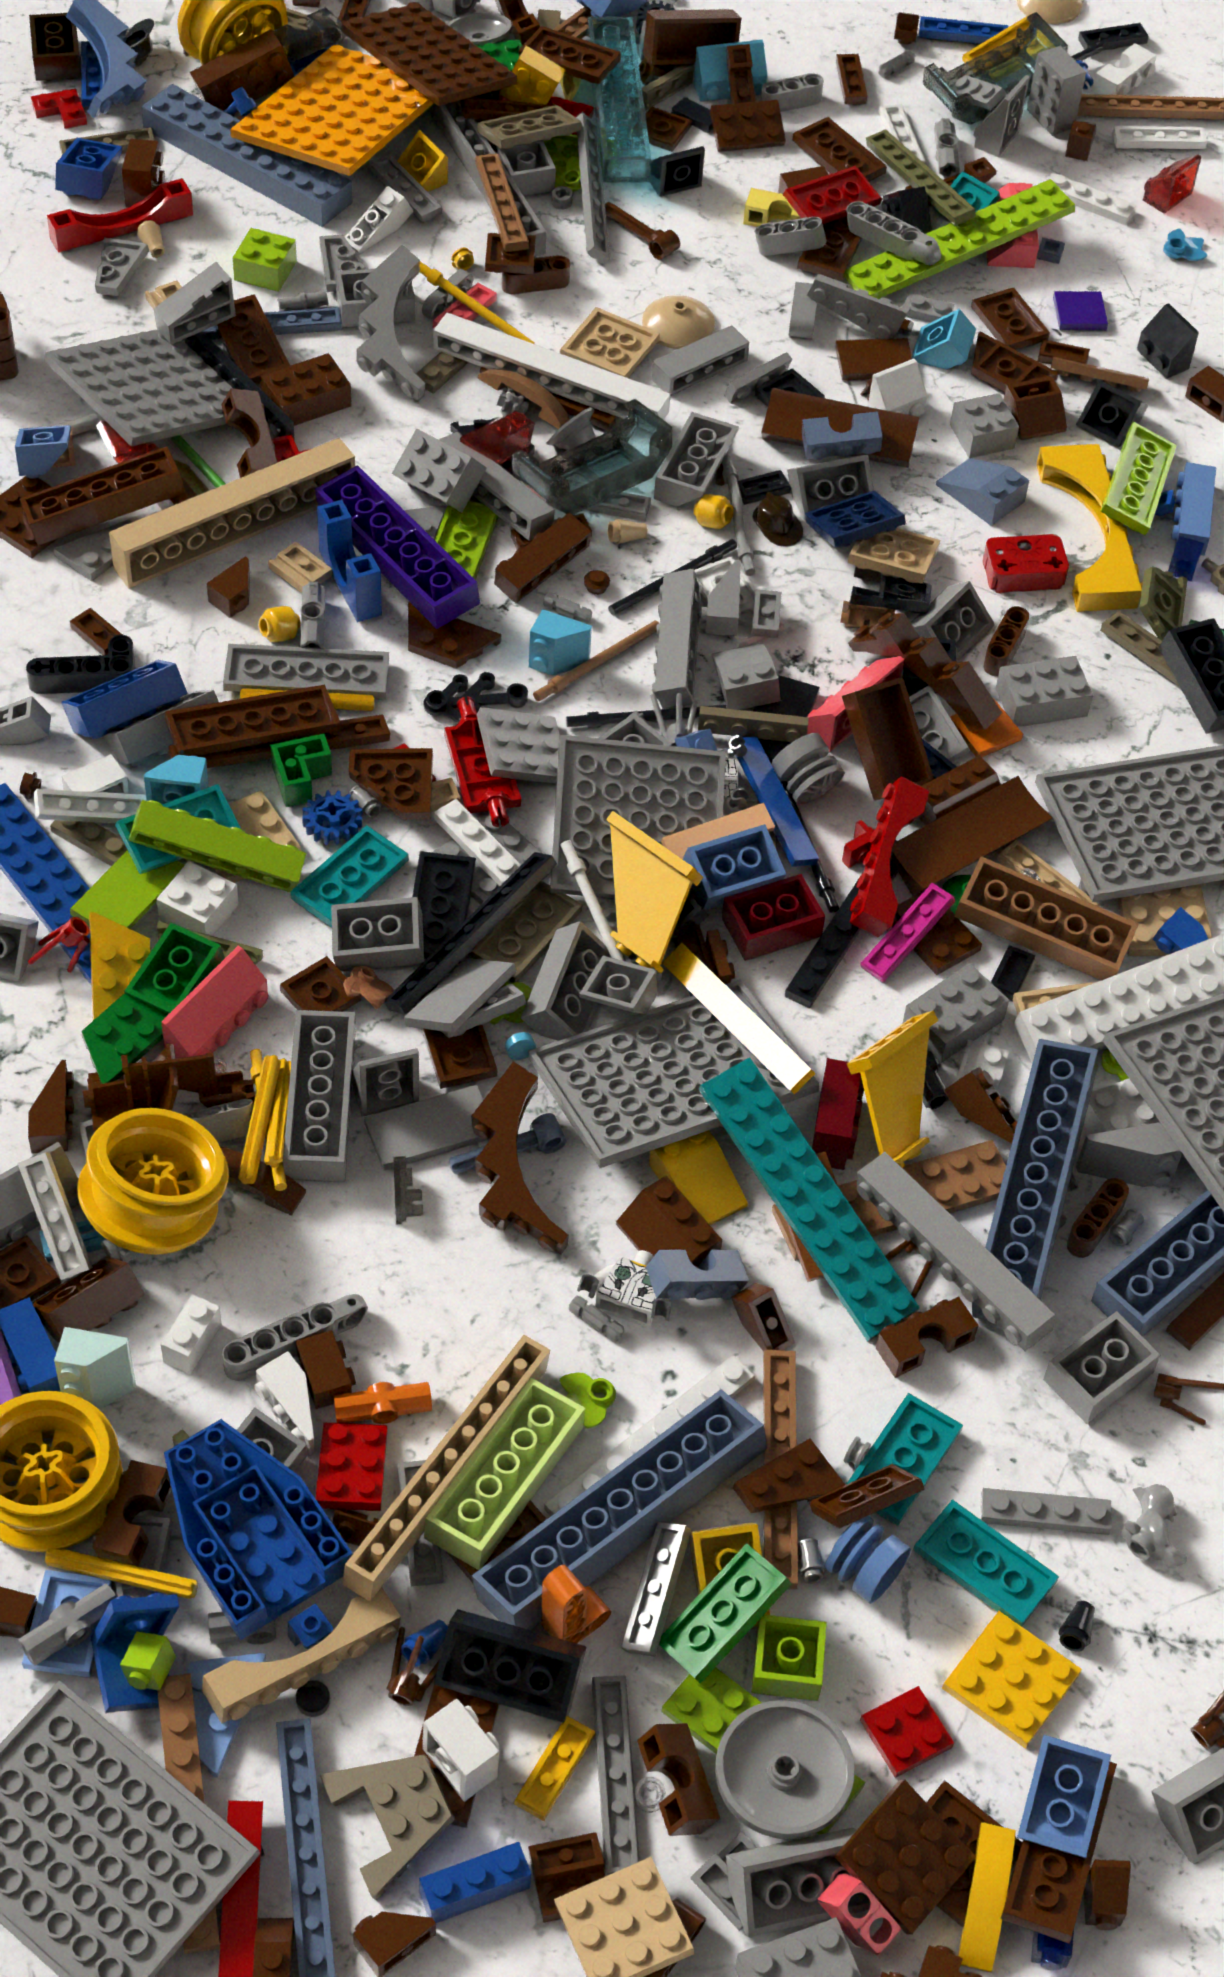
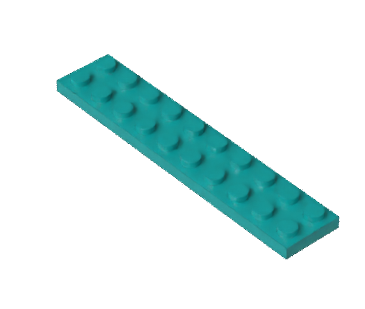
M749 1057L701 1084L698 1090L809 1252L867 1342L878 1336L880 1331L890 1324L896 1325L920 1309L919 1305L752 1059Z

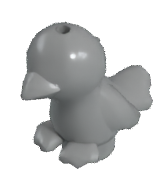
M1154 1484L1147 1488L1138 1487L1132 1489L1140 1501L1142 1514L1136 1522L1127 1520L1123 1524L1125 1529L1121 1530V1537L1126 1539L1129 1550L1136 1557L1143 1560L1149 1559L1150 1556L1156 1560L1162 1559L1167 1568L1185 1564L1187 1557L1184 1553L1175 1549L1169 1542L1168 1530L1164 1522L1165 1519L1173 1522V1516L1177 1515L1171 1491L1166 1486Z

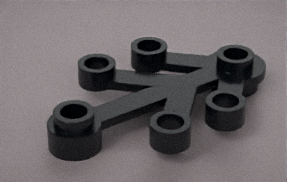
M490 672L481 673L479 680L468 689V678L465 675L458 674L453 677L452 682L443 691L434 690L429 692L423 701V707L431 715H445L459 723L461 714L455 708H458L457 702L462 697H465L467 705H469L467 696L472 697L477 712L484 705L509 703L514 708H521L528 701V689L523 684L514 683L507 688V693L479 695L484 690L494 688L495 676ZM456 692H465L461 697H453Z

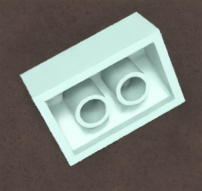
M64 1327L54 1359L60 1392L81 1397L100 1410L135 1390L136 1381L129 1339L127 1337Z

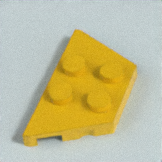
M90 912L92 1017L94 1020L119 997L125 994V989L150 954V938L102 915Z

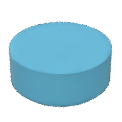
M526 1032L512 1035L505 1043L507 1054L513 1060L528 1058V1051L536 1048L533 1037Z

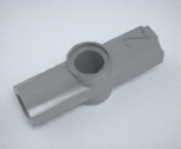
M942 118L934 126L936 141L935 158L938 161L939 174L946 179L959 174L960 171L957 148L959 139L956 136L955 123H952L948 118Z
M308 582L307 585L302 586L300 647L324 648L325 586L320 585L319 582Z
M105 1583L76 1603L69 1601L61 1604L50 1614L48 1621L18 1639L29 1661L36 1666L63 1647H75L85 1641L92 1633V1629L98 1625L110 1601L117 1598L111 1587Z

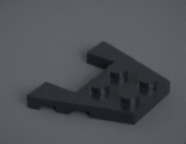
M855 566L853 577L878 582L880 586L879 592L853 586L849 604L907 610L912 613H928L932 585L924 582L923 584L918 582L911 583L904 578L885 576L879 571L860 569Z

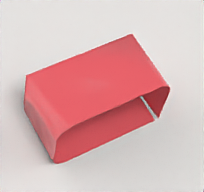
M848 1874L838 1875L817 1898V1900L825 1902L818 1901L832 1919L837 1917L842 1931L852 1943L873 1954L879 1955L902 1929L861 1880ZM861 1892L870 1900V1909L864 1917L854 1918L849 1913L848 1902L854 1894ZM878 1918H883L881 1927L870 1937L869 1930L872 1922Z

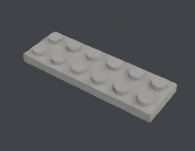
M228 643L223 691L241 692L243 688L289 691L325 684L328 693L373 695L374 699H386L389 652Z

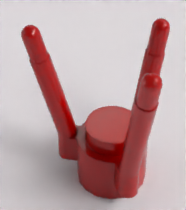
M71 917L67 923L38 941L40 946L47 942L49 943L31 957L28 963L30 965L60 942L67 947L78 945L67 968V972L71 973L83 949L90 943V940L86 937L90 933L89 926L82 919Z

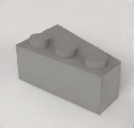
M217 262L213 263L154 308L156 328L172 345L235 317L232 280Z

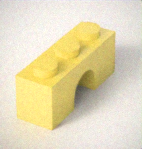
M755 188L750 189L745 204L743 224L758 227L773 219H783L786 221L801 218L783 194Z

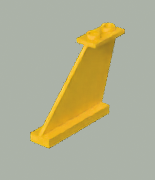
M612 811L606 820L610 823L617 933L612 931L610 936L618 942L615 947L627 957L633 953L638 957L635 961L637 964L653 968L661 974L664 971L660 966L691 885L698 886L704 877L693 866Z
M934 1010L911 1017L847 1063L851 1075L859 1072L861 1074L879 1156L886 1152L902 1168L905 1167L904 1162L906 1160L919 1156L922 1153L921 1148L930 1142L928 1136L919 1138L929 1028L938 1022Z

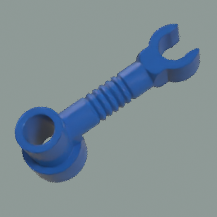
M240 87L231 93L234 101L224 112L234 117L235 113L239 111L243 117L258 106L253 98H249L245 89Z

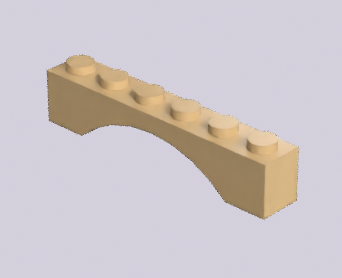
M382 1587L371 1602L359 1595L351 1600L346 1614L337 1627L323 1641L311 1649L293 1657L272 1662L232 1660L203 1675L202 1692L221 1724L230 1719L238 1720L244 1717L251 1708L261 1703L266 1705L273 1702L279 1697L280 1693L290 1688L298 1689L302 1687L311 1677L320 1672L322 1674L331 1672L345 1659L360 1657L370 1646L378 1642L383 1644L390 1641L399 1630L401 1615Z

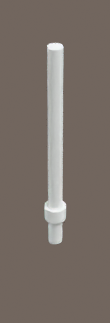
M571 840L561 843V847L568 861L567 868L571 876L576 878L611 958L625 961L622 952L615 947L617 941L610 936L612 930L585 873L587 868L583 859L578 857Z

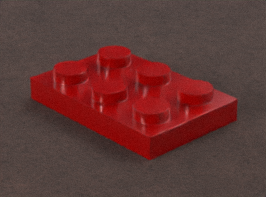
M323 1422L316 1500L322 1509L381 1511L387 1425Z

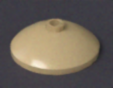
M1017 0L1019 9L1026 16L1032 14L1039 22L1047 24H1061L1075 19L1080 14L1083 4L1082 0Z
M671 295L652 302L645 309L642 326L660 333L658 344L668 348L679 349L713 334L715 319L711 310L697 299L683 295Z

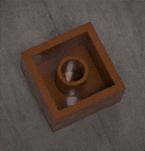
M130 138L122 166L125 207H131L142 201L160 184L165 183V171L161 170L163 151H159V141Z

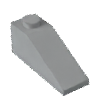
M741 560L734 561L709 594L707 607H702L701 623H706L705 634L737 636Z
M33 696L1 707L0 745H26L48 737L51 715Z

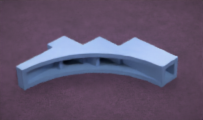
M73 0L66 17L90 42L102 69V89L94 96L87 113L95 118L101 113L106 114L113 104L118 105L122 102L127 106L134 100L138 102L145 93L143 88L147 80L134 70L136 66L134 61L138 53L125 43L127 39L125 34L129 27L97 0Z

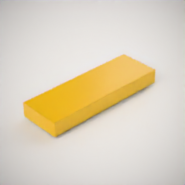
M567 1716L565 1722L559 1726L515 1798L514 1805L544 1821L593 1741L596 1731Z

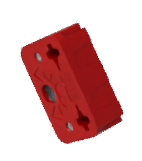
M1045 534L993 537L986 542L983 566L986 571L989 588L991 590L995 589L996 593L1061 589L1062 585H1065L1069 563L1062 539L1059 536Z

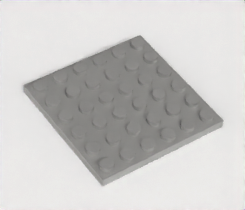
M158 329L45 352L44 361L130 446L226 424L221 404L232 386L224 379H221L217 372L207 365L183 340L171 345Z
M560 735L552 856L557 865L551 870L550 893L583 896L576 878L571 876L567 868L568 861L561 847V843L571 840L578 857L583 859L587 868L585 873L596 897L615 899L610 823L606 820L612 811L661 845L663 837L723 817L726 752ZM691 885L690 891L697 899L693 887Z

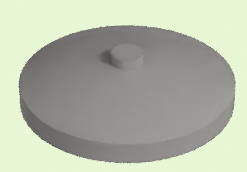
M788 1700L769 1701L755 1705L735 1718L722 1736L715 1763L717 1786L723 1801L732 1814L750 1829L763 1835L780 1839L806 1837L830 1825L847 1804L855 1774L853 1754L840 1728L821 1711L809 1705Z

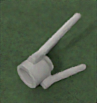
M678 693L676 695V723L671 724L667 730L656 696L651 694L652 705L662 736L672 746H676L674 739L692 733L698 702L697 700L692 701L686 729L685 724H682V695Z

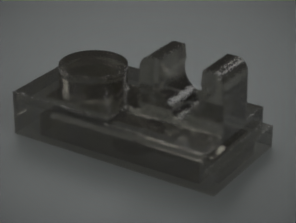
M406 1156L393 1157L396 1225L406 1222V1217L423 1215V1204H412L413 1201H422V1190L407 1189V1186H413L412 1168H406Z

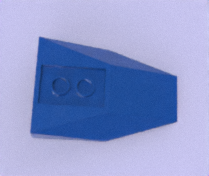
M222 1419L216 1421L164 1452L185 1549L240 1641L344 1576L345 1564L353 1553L302 1478Z

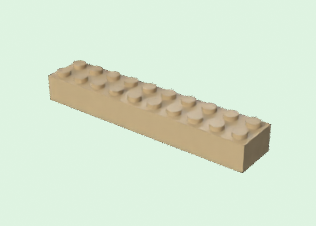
M337 438L110 531L113 568L129 589L316 511L318 503L315 489L355 467V456L344 442Z

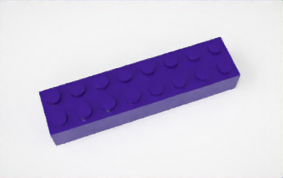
M358 465L315 489L318 506L338 500L343 501L352 518L353 546L362 555L371 553L381 574L436 629L480 604L477 581Z

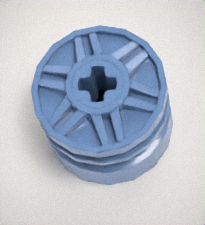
M866 1516L855 1521L841 1534L826 1561L825 1569L831 1574L839 1571L838 1579L843 1583L857 1574L852 1590L872 1604L884 1594L905 1566L912 1549L894 1535L879 1543L884 1528L880 1524L873 1526L874 1520L870 1516Z

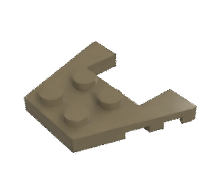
M425 1755L320 1775L329 1799L335 1807L365 1790L391 1848L389 1853L360 1868L369 1893L375 1900L380 1898L386 1892L384 1889L396 1877L399 1878L408 1869L407 1865L421 1851L424 1852L455 1820L432 1766Z

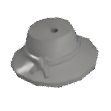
M592 407L585 409L566 422L546 442L547 445L565 449L572 455L586 447L595 438L590 421L594 409Z

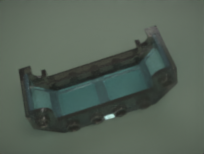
M1035 12L1027 16V20L1030 22L1029 27L1025 31L1021 28L1017 29L1016 38L948 72L943 67L938 68L934 63L924 67L923 85L938 97L951 112L953 118L972 125L984 120L989 111L992 112L995 107L992 110H988L974 105L973 97L969 93L959 96L952 89L958 79L967 75L1003 87L1008 94L1027 75L1030 77L1026 97L1030 96L1038 53L1061 46L1067 52L1068 45Z
M633 399L625 403V407L629 410L625 419L615 418L614 430L539 463V460L534 456L528 459V454L523 450L512 454L513 476L530 486L546 499L548 505L566 514L570 512L574 515L653 478L672 448V426L638 400Z

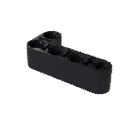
M120 634L109 640L108 655L34 658L26 665L29 688L36 694L82 693L135 670L133 642L129 636Z

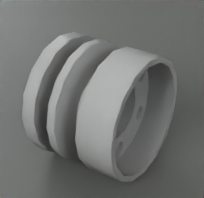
M810 733L795 740L780 751L771 764L782 782L790 781L787 789L790 794H793L792 797L798 805L809 803L823 796L835 787L845 774L842 767L837 765L838 761L834 756H827L829 748L819 733Z

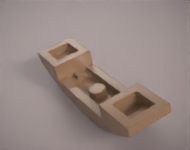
M489 369L478 374V379L497 391L510 387L542 407L538 417L557 429H560L561 426L570 420L559 401L534 380L522 374L501 369Z

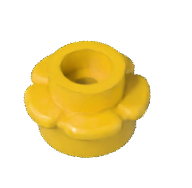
M465 247L456 250L451 257L453 261L452 266L465 271L470 269L474 263L472 251Z

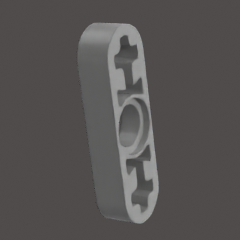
M459 269L448 281L466 293L471 288L474 277L469 272ZM438 287L424 301L422 314L434 320L457 299L441 287Z

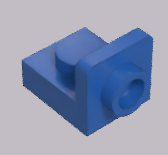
M316 1603L287 1622L289 1639L295 1647L302 1643L305 1649L311 1648L333 1631V1626Z

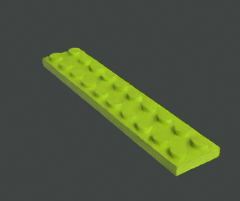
M1049 179L976 211V217L967 220L963 224L955 226L953 223H949L927 233L926 235L936 240L941 251V259L934 265L929 266L917 260H907L890 251H886L847 268L844 278L855 291L862 289L868 291L869 296L880 299L1074 213L1075 204L1052 179Z

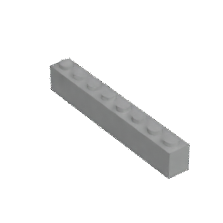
M886 1152L857 1172V1191L860 1196L866 1201L870 1200L877 1207L879 1214L885 1220H890L898 1228L899 1233L905 1240H911L919 1248L921 1255L927 1261H932L938 1266L943 1277L949 1282L953 1281L961 1289L962 1294L969 1302H975L982 1309L987 1320L993 1324L996 1323L1004 1331L1005 1336L1012 1344H1018L1026 1352L1053 1330L1055 1314Z

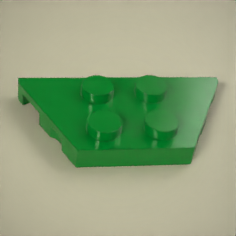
M123 994L82 1030V1038L86 1049L90 1053V1059L97 1071L100 1084L114 1082L124 1074L121 1055H127L128 1064L136 1063L163 1039L161 1021L168 1015L167 1013Z

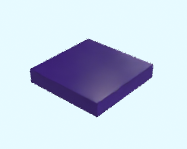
M1054 291L1053 301L1059 330H1107L1108 321L1101 291Z

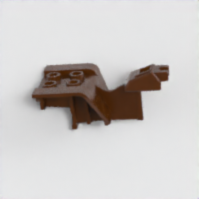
M166 1044V1048L152 1062L146 1061V1057H141L142 1062L128 1064L127 1055H121L124 1074L114 1082L100 1084L97 1072L88 1073V1090H83L84 1107L91 1108L94 1133L108 1120L129 1110L159 1108L172 1111L178 1090L197 1092L200 1103L207 1108L242 1099H251L253 1103L255 1101L253 1080H243L242 1071L216 1074L213 1052L201 1056L175 1059L173 1044Z

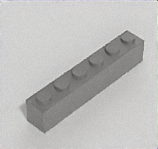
M458 432L439 439L487 467L472 495L530 541L539 532H545L554 522L555 509L542 500Z
M694 569L666 573L663 577V585H660L662 603L658 605L660 624H657V635L659 642L655 644L657 663H654L653 669L656 681L652 684V693L659 700L662 709L676 707V695L678 693L682 695V706L690 705L694 700L701 584Z

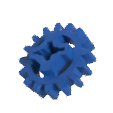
M329 790L326 791L323 797L318 793L315 794V801L308 799L307 807L302 809L303 827H306V834H314L315 842L321 838L324 839V845H328L330 840H334L336 845H339L340 839L348 842L350 834L356 835L358 828L363 826V810L359 808V801H351L350 794L342 797L339 790L335 795H331Z

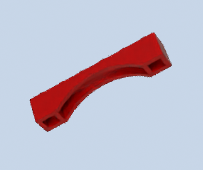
M181 178L160 184L142 201L117 212L86 214L67 209L47 215L49 236L59 253L102 241L104 238H114L136 232L139 225L145 221L151 220L160 225L193 215L192 192L184 179Z
M902 776L893 784L889 783L883 792L882 798L885 800L876 816L878 824L870 837L871 849L863 861L865 870L857 882L858 894L850 906L852 915L849 923L876 937H880L892 927L898 907V901L893 891L890 877V857L893 844L901 829L910 825L924 813L930 792Z

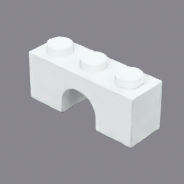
M1134 43L1122 53L1119 68L1108 63L1096 72L1092 92L1101 95H1127L1134 87H1138L1143 80L1152 76L1156 68L1154 65L1156 54Z

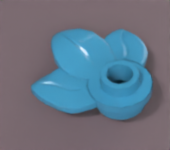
M1180 228L1168 234V241L1163 247V251L1168 257L1172 259L1185 258L1190 261H1200L1207 257V253L1201 250L1204 242L1203 238L1185 237L1184 232Z

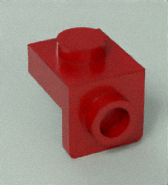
M862 820L856 822L854 839L847 842L844 846L842 862L848 868L858 863L862 864L866 854L871 849L870 837L874 829L868 827Z

